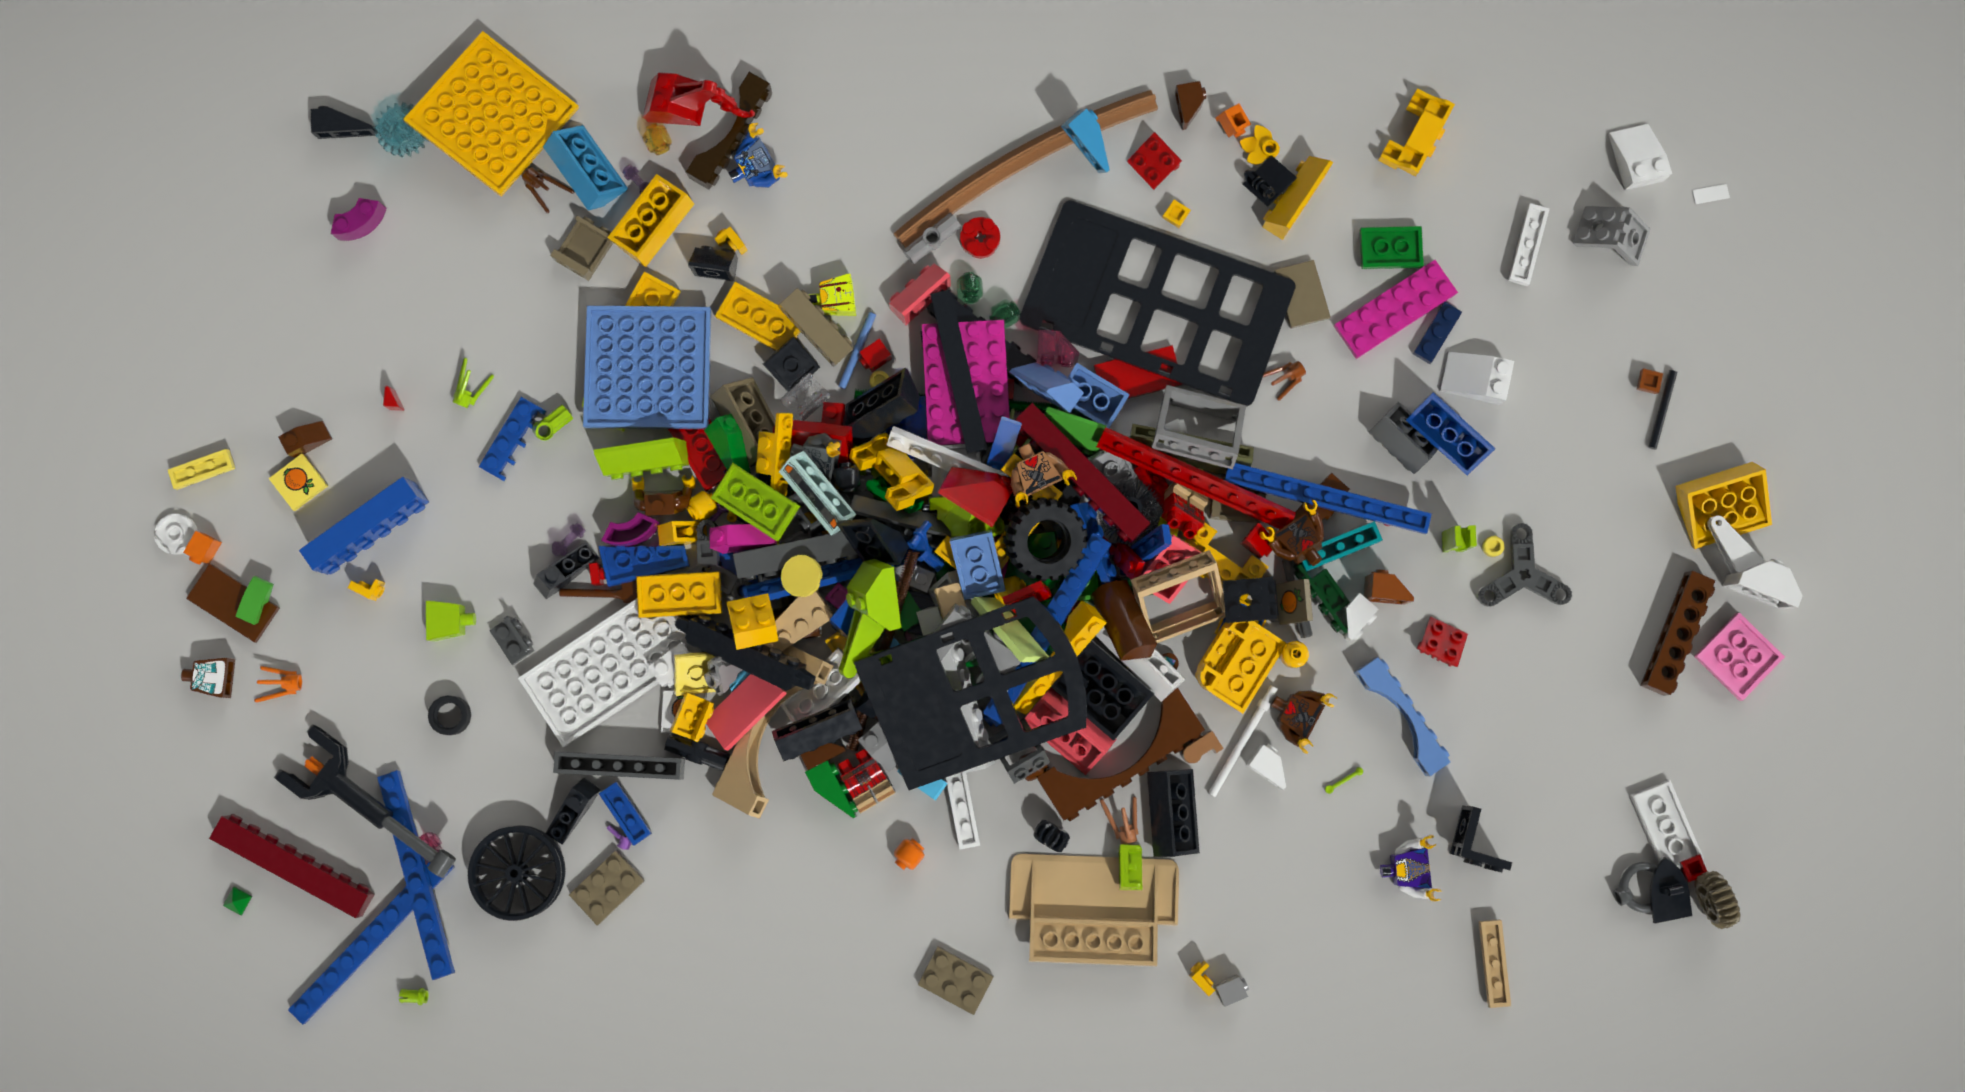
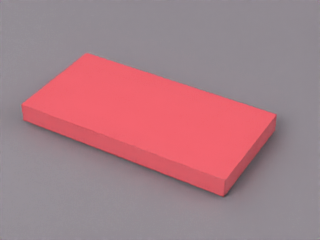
M750 674L714 709L712 716L707 719L706 724L723 749L729 751L787 693L785 690Z

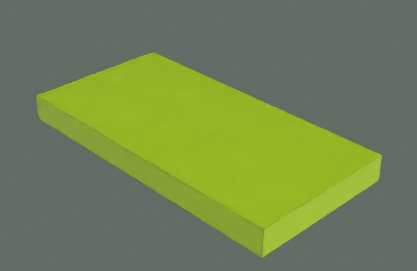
M734 463L731 464L711 499L775 541L780 540L800 508V505Z

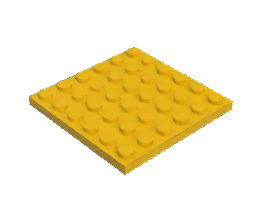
M482 31L403 120L502 197L544 149L543 146L552 132L561 130L579 109V106Z

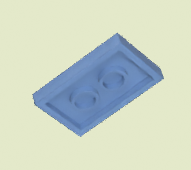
M992 529L950 538L964 600L1006 591Z

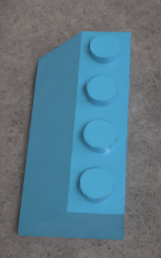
M583 125L553 131L544 144L543 148L588 211L605 206L627 191V186Z

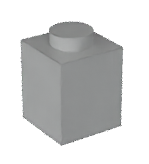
M1237 974L1214 984L1224 1007L1248 997L1246 993L1249 990L1245 979H1240Z

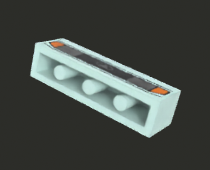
M804 451L790 457L780 469L779 473L831 536L841 531L836 524L837 521L852 520L856 516V513Z

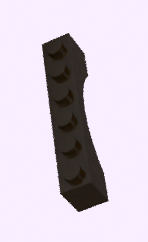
M750 71L739 86V109L747 112L753 110L755 115L751 118L737 116L732 129L726 137L713 148L696 155L686 170L689 179L710 190L712 185L715 186L717 184L722 169L727 168L730 163V156L733 152L737 151L742 137L746 136L749 132V125L754 118L757 119L760 116L761 107L772 96L770 83Z

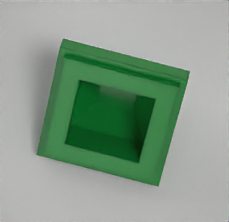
M233 887L223 906L239 915H243L253 896Z

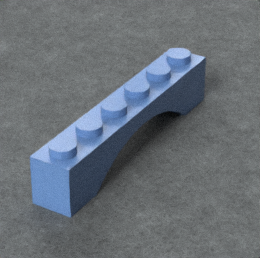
M1379 657L1372 659L1354 671L1355 675L1366 690L1376 692L1387 698L1403 714L1413 737V759L1425 776H1432L1451 763L1448 759L1450 756L1448 751L1443 746H1439L1436 741L1438 738L1434 731L1428 729L1424 724L1425 718L1419 711L1416 712L1412 707V699L1408 694H1403L1398 679L1395 676L1392 677L1388 672L1389 666L1383 659L1380 660Z

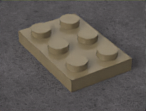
M616 850L576 887L569 896L598 926L645 880Z
M938 946L918 985L974 1015L994 976Z

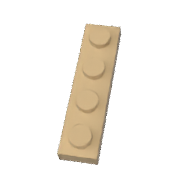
M1502 920L1479 921L1488 1007L1511 1006Z

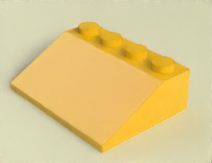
M1754 462L1675 486L1678 507L1694 549L1716 543L1707 524L1709 518L1719 515L1724 517L1739 535L1772 525L1766 469Z

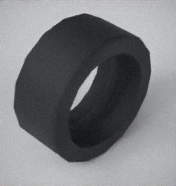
M449 695L440 697L432 703L428 711L430 726L434 731L443 735L461 733L467 728L471 720L470 707L460 697ZM448 703L457 705L462 713L461 721L452 728L444 727L438 721L439 709Z

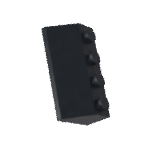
M908 369L900 370L846 404L842 426L852 427L854 444L859 446L864 442L870 441L874 436L884 433L891 426L899 424L903 419L914 415L918 411L920 396Z
M1193 769L1147 772L1153 856L1175 857L1200 853Z

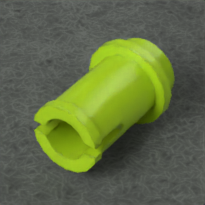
M424 988L419 990L401 989L399 997L403 998H399V1002L422 1005L427 1003L429 993Z

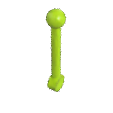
M1358 767L1355 772L1332 786L1327 785L1325 792L1331 794L1338 786L1357 775H1362L1363 769Z

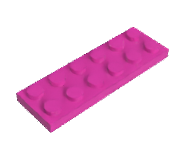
M1434 260L1336 323L1334 328L1354 357L1358 359L1455 296L1458 291L1437 261Z

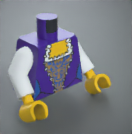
M1428 835L1423 839H1411L1396 848L1395 854L1390 855L1391 864L1380 865L1381 877H1392L1393 884L1397 885L1400 891L1411 897L1429 898L1434 902L1440 901L1441 899L1434 897V892H1442L1441 889L1429 890L1432 888L1428 849L1435 847L1436 844L1430 845L1427 840L1434 836Z

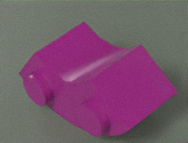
M359 198L356 205L350 211L334 215L331 234L340 241L360 239L370 234L381 223L387 208L379 201Z
M638 512L633 519L626 523L617 524L610 522L601 541L615 547H632L648 540L658 530L657 526L661 525V523Z

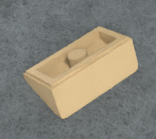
M959 582L934 589L942 619H944L955 603L958 606L966 607Z

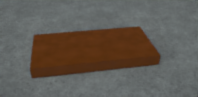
M213 564L208 565L186 598L255 643L258 642L280 609V607L270 601L264 604L259 623L255 625L235 617L247 586Z

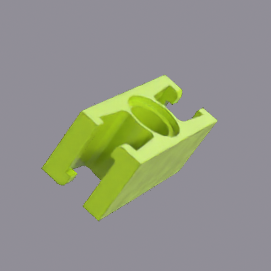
M1469 525L1465 528L1453 526L1442 532L1443 552L1452 550L1464 552L1477 546L1476 525Z

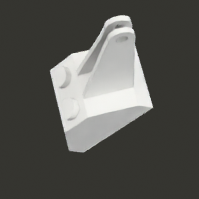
M1718 515L1709 518L1707 522L1708 527L1730 571V574L1726 575L1723 587L1778 609L1798 608L1803 595L1791 569L1783 566L1784 563L1779 560L1771 559L1770 561H1765L1733 529L1724 517Z

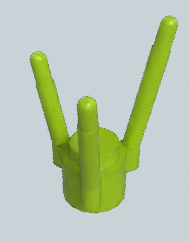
M467 358L463 359L457 388L452 401L465 408H468L469 404H475L477 398L494 378V375H490L475 395L471 397L472 392L465 390L471 370H467L464 377Z

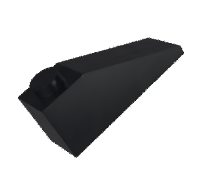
M319 106L318 109H311V133L318 139L378 136V131L372 125L328 106Z

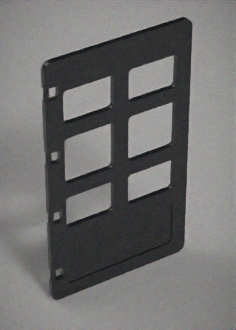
M1069 200L1063 204L1021 311L1020 322L1023 326L1036 331L1044 332L1058 339L1167 377L1170 380L1211 395L1246 405L1247 407L1255 400L1296 285L1292 279ZM1134 239L1158 247L1162 251L1149 286L1145 289L1118 278L1130 243ZM1180 255L1218 269L1219 273L1205 309H1199L1162 295V290L1175 256ZM1233 276L1250 280L1263 287L1249 325H1243L1219 315ZM1112 294L1138 302L1141 305L1129 339L1125 344L1097 334V329ZM1160 310L1198 325L1197 332L1183 365L1141 350V345L1154 311ZM1043 320L1054 324L1053 329L1050 330L1042 327ZM1213 331H1218L1242 341L1228 381H1223L1198 370ZM1102 342L1112 345V352L1100 348ZM1161 364L1172 367V372L1168 373L1160 370ZM1221 385L1233 389L1231 395L1220 392Z

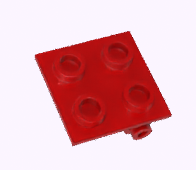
M1154 132L1127 162L1155 190L1173 170L1176 171L1180 167L1179 164L1182 160Z
M1430 616L1422 642L1418 643L1417 649L1420 650V653L1431 655L1432 659L1436 657L1437 661H1442L1448 664L1449 667H1458L1468 634Z

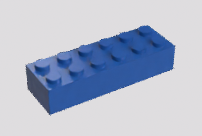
M401 477L302 547L299 552L313 571L327 575L333 574L340 569V565L354 560L357 557V553L361 550L371 548L375 544L374 541L378 538H384L392 532V528L406 523L409 520V516L423 511L429 501L415 482Z

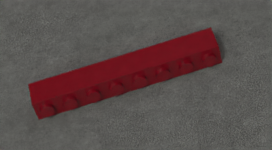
M1033 403L1015 419V421L1022 423L1019 434L1022 437L1024 435L1028 437L1030 446L1035 451L1050 452L1061 459L1069 470L1075 473L1077 480L1074 477L1067 479L1074 485L1072 487L1079 496L1084 495L1089 500L1087 502L1088 505L1095 512L1099 510L1104 515L1102 519L1110 527L1112 525L1115 526L1118 530V536L1126 542L1128 540L1132 543L1149 527L1150 522Z
M235 814L221 816L209 837L210 840L354 918L363 917L375 895L369 891L370 887L362 883L356 884L352 882V878L344 873L337 874L333 871L334 868L332 866L315 862V857L306 853L302 855L297 852L295 846L287 843L284 845L278 842V837L272 834L265 835L260 832L261 828L253 824L247 825L243 823V819Z

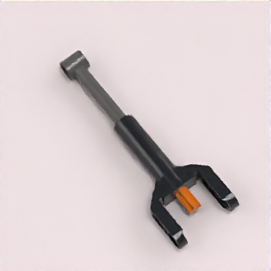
M312 724L307 730L309 738L332 754L333 758H329L325 765L313 756L305 761V767L317 776L310 786L296 775L281 769L278 770L274 778L300 799L312 800L334 794L378 829L384 827L430 862L427 868L433 874L444 878L456 861V858L443 849L437 852L395 820L391 810L346 776L349 764L347 747L322 728Z

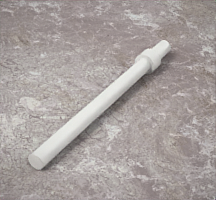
M1270 685L1263 699L1260 698L1257 703L1255 713L1208 792L1210 795L1216 797L1264 712L1269 710L1270 702L1278 690Z

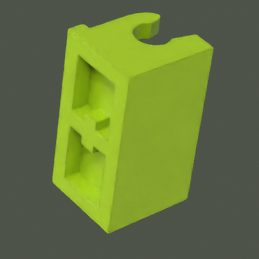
M1120 844L1118 848L1119 890H1143L1142 847L1140 845Z

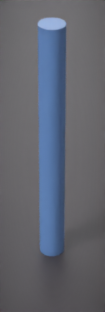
M869 312L839 382L838 387L846 389L860 356L859 352L863 349L875 320L876 314Z

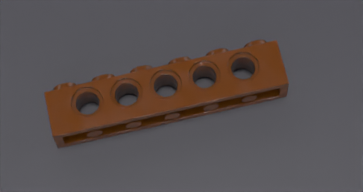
M1693 570L1684 572L1640 686L1663 696L1671 695L1675 692L1678 686L1677 678L1685 668L1684 660L1686 655L1692 650L1693 644L1691 642L1700 630L1699 622L1701 617L1707 612L1708 606L1706 604L1708 599L1714 594V583L1716 580ZM1693 591L1696 592L1698 596L1696 601L1692 598ZM1685 610H1687L1690 613L1689 620H1687L1684 616ZM1678 629L1683 633L1682 639H1679L1677 636ZM1670 648H1673L1675 651L1674 658L1669 654ZM1663 667L1668 670L1667 677L1662 675Z

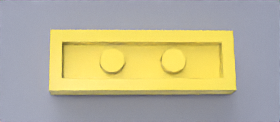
M224 449L168 469V474L173 489L178 490L236 468L230 450Z

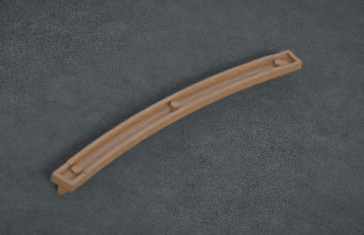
M1148 90L1106 105L1093 112L1097 115L1098 119L1096 121L1100 124L1101 131L1141 115L1157 111L1158 106L1155 101V94L1152 93V90ZM1061 125L1032 139L988 164L947 191L893 233L894 236L905 248L923 235L927 228L933 227L949 213L953 215L1002 181L1074 142L1062 129Z

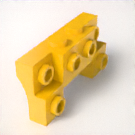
M1417 88L1405 109L1419 116L1415 127L1404 147L1389 140L1378 161L1395 170L1398 167L1416 177L1427 156L1431 158L1436 149L1434 143L1436 139L1440 141L1445 132L1443 126L1455 104L1446 99L1432 96Z
M882 433L866 444L851 448L849 459L860 471L874 467L892 486L887 488L885 499L898 511L913 506L915 499L932 494L934 483L906 453L887 446L889 435Z
M1204 523V526L1198 530L1192 539L1185 540L1186 543L1202 553L1210 550L1217 562L1222 589L1223 581L1262 578L1269 567L1251 555L1241 568L1208 544L1217 533V530L1207 523ZM1208 573L1199 576L1203 579L1205 577L1209 579ZM1242 595L1240 600L1245 601L1248 595Z

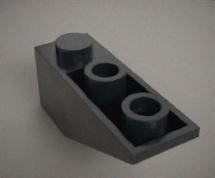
M585 542L539 572L533 584L544 598L548 599L560 591V588H564L586 570L589 564L598 560L599 557L588 543Z
M585 778L579 781L570 790L546 833L563 845L591 807L601 789Z

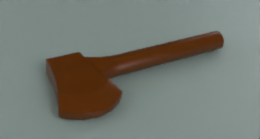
M637 580L621 584V589L615 590L560 588L559 595L560 597L617 598L623 600V603H631L637 599Z

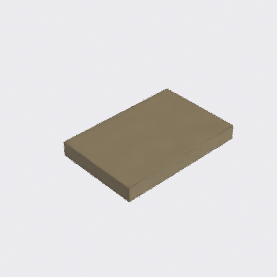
M1314 260L1274 271L1275 274L1292 279L1296 285L1286 313L1290 329L1330 319L1331 316Z

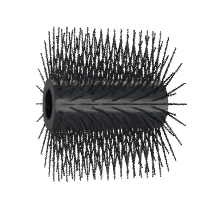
M1135 477L1132 487L1131 481H1129L1127 484L1124 483L1118 490L1151 522L1148 528L1153 531L1152 524L1153 528L1157 527L1156 523L1158 525V522L1156 520H1160L1158 517H1161L1158 514L1162 513L1151 511H1162L1155 510L1160 508L1156 507L1155 504H1161H1157L1155 495L1154 499L1156 502H1154L1152 493H1150L1152 488L1146 493L1147 487L1141 496L1137 497L1141 485L1136 493L1138 482L1136 485L1134 484ZM1106 524L1107 530H1109L1107 535L1115 528L1114 525L1110 527ZM1144 531L1141 533L1140 537L1142 536V534L1145 533L1147 535L1148 533Z

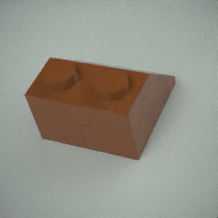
M1377 569L1376 572H1371V574L1365 576L1364 597L1370 602L1400 605L1414 602V596L1395 574H1388V570Z

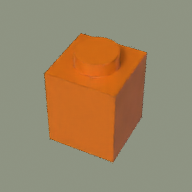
M195 531L183 553L189 555V560L200 565L202 562L210 564L222 542L205 533Z

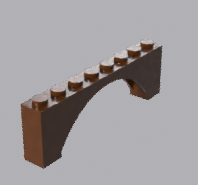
M1178 688L1162 702L1160 701L1161 713L1155 737L1145 754L1128 769L1109 777L1087 779L1061 773L1053 766L1037 777V780L1063 821L1066 819L1069 822L1079 816L1078 811L1086 808V810H1089L1097 804L1096 800L1103 796L1106 799L1114 794L1113 789L1121 785L1123 788L1131 783V777L1136 774L1142 776L1150 771L1149 766L1153 763L1159 765L1167 760L1166 755L1173 751L1176 754L1185 748L1183 744L1189 740L1193 743L1203 737L1201 733L1205 731L1204 727Z

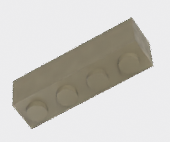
M796 288L778 305V308L834 367L853 350L852 342L847 336H841L837 331L839 329L832 320L828 321L823 316L825 314L818 305L814 306L809 301L811 298L803 289L800 291Z

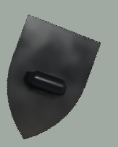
M1665 857L1656 867L1650 884V903L1654 924L1692 916L1690 893L1686 878L1677 865Z

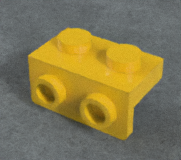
M685 692L670 731L698 742L705 734V724L707 719L713 714L714 703Z

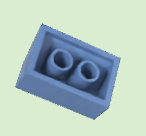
M1035 362L1012 368L1010 371L1033 393L1069 413L1084 394L1078 387L1080 384L1071 377L1067 379L1058 370L1055 373V370L1047 364L1042 366Z
M1076 363L1067 379L1071 377L1080 384L1078 387L1084 394L1071 412L1079 417L1106 425L1110 429L1130 394Z

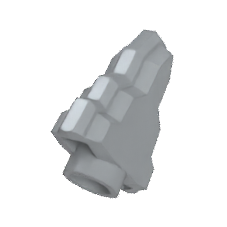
M717 656L707 662L708 672L704 675L707 685L713 688L720 696L729 690L730 684L736 680L738 673L742 669L723 661L721 657Z

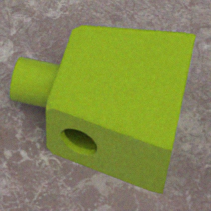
M426 601V640L439 641L465 635V626L476 625V614L465 613V606Z

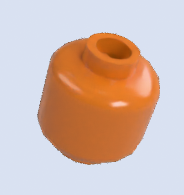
M913 838L911 840L904 839L894 851L895 863L903 870L906 867L910 870L915 869L925 856L924 848Z

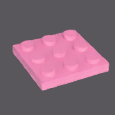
M1736 613L1694 656L1739 701H1743L1785 658L1741 613Z

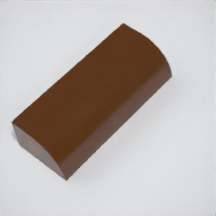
M1127 580L1112 581L1098 587L1092 593L1091 598L1096 609L1107 622L1104 626L1120 661L1150 658L1157 646V642Z

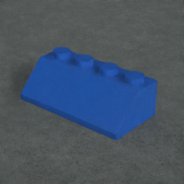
M1434 392L1425 398L1406 419L1411 426L1467 476L1496 449Z

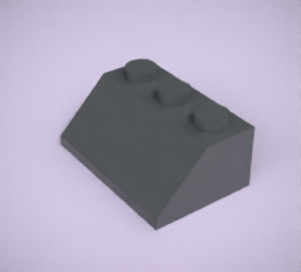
M1397 402L1369 432L1377 442L1384 445L1388 452L1403 464L1405 469L1415 474L1434 456L1438 449L1406 421L1411 413Z

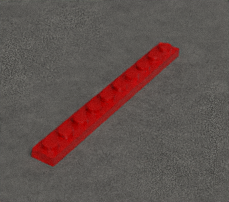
M1105 427L1096 446L1278 529H1282L1291 523L1295 517L1296 512L1107 427Z

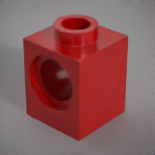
M880 338L859 352L861 359H859L865 370L869 368L871 372L892 360L890 352Z

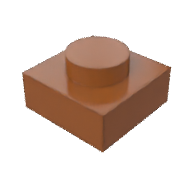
M1643 368L1640 370L1636 390L1658 394L1663 373Z

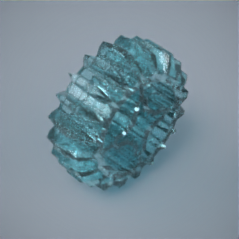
M402 102L401 106H399L397 103H394L393 109L387 106L388 111L386 113L381 111L383 117L376 118L379 125H375V129L378 131L375 133V136L379 139L378 143L383 146L386 152H390L394 156L398 154L400 157H404L406 153L411 157L412 151L419 154L418 148H425L423 142H429L417 131L413 134L414 129L406 124L403 120L404 118H402L414 108L413 104L408 106ZM391 125H392V126H393V129H392V131H391V133H390L391 136L389 137V130H390V127H391ZM398 126L402 129H405L408 133L400 130Z

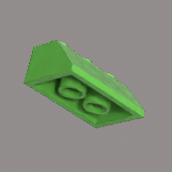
M1047 406L1045 416L1083 455L1090 457L1099 451V448L1096 446L1105 427H1107L1106 425Z

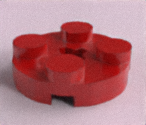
M976 217L963 225L960 233L961 246L972 257L979 259L987 258L995 252L1000 244V230L992 219ZM978 233L986 236L983 242H979L978 239L975 240Z

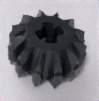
M1041 820L1033 834L1036 840L1056 852H1062L1070 839L1069 834L1065 830L1047 820Z

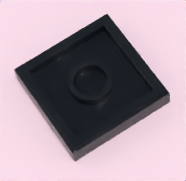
M793 336L762 363L790 395L820 368Z

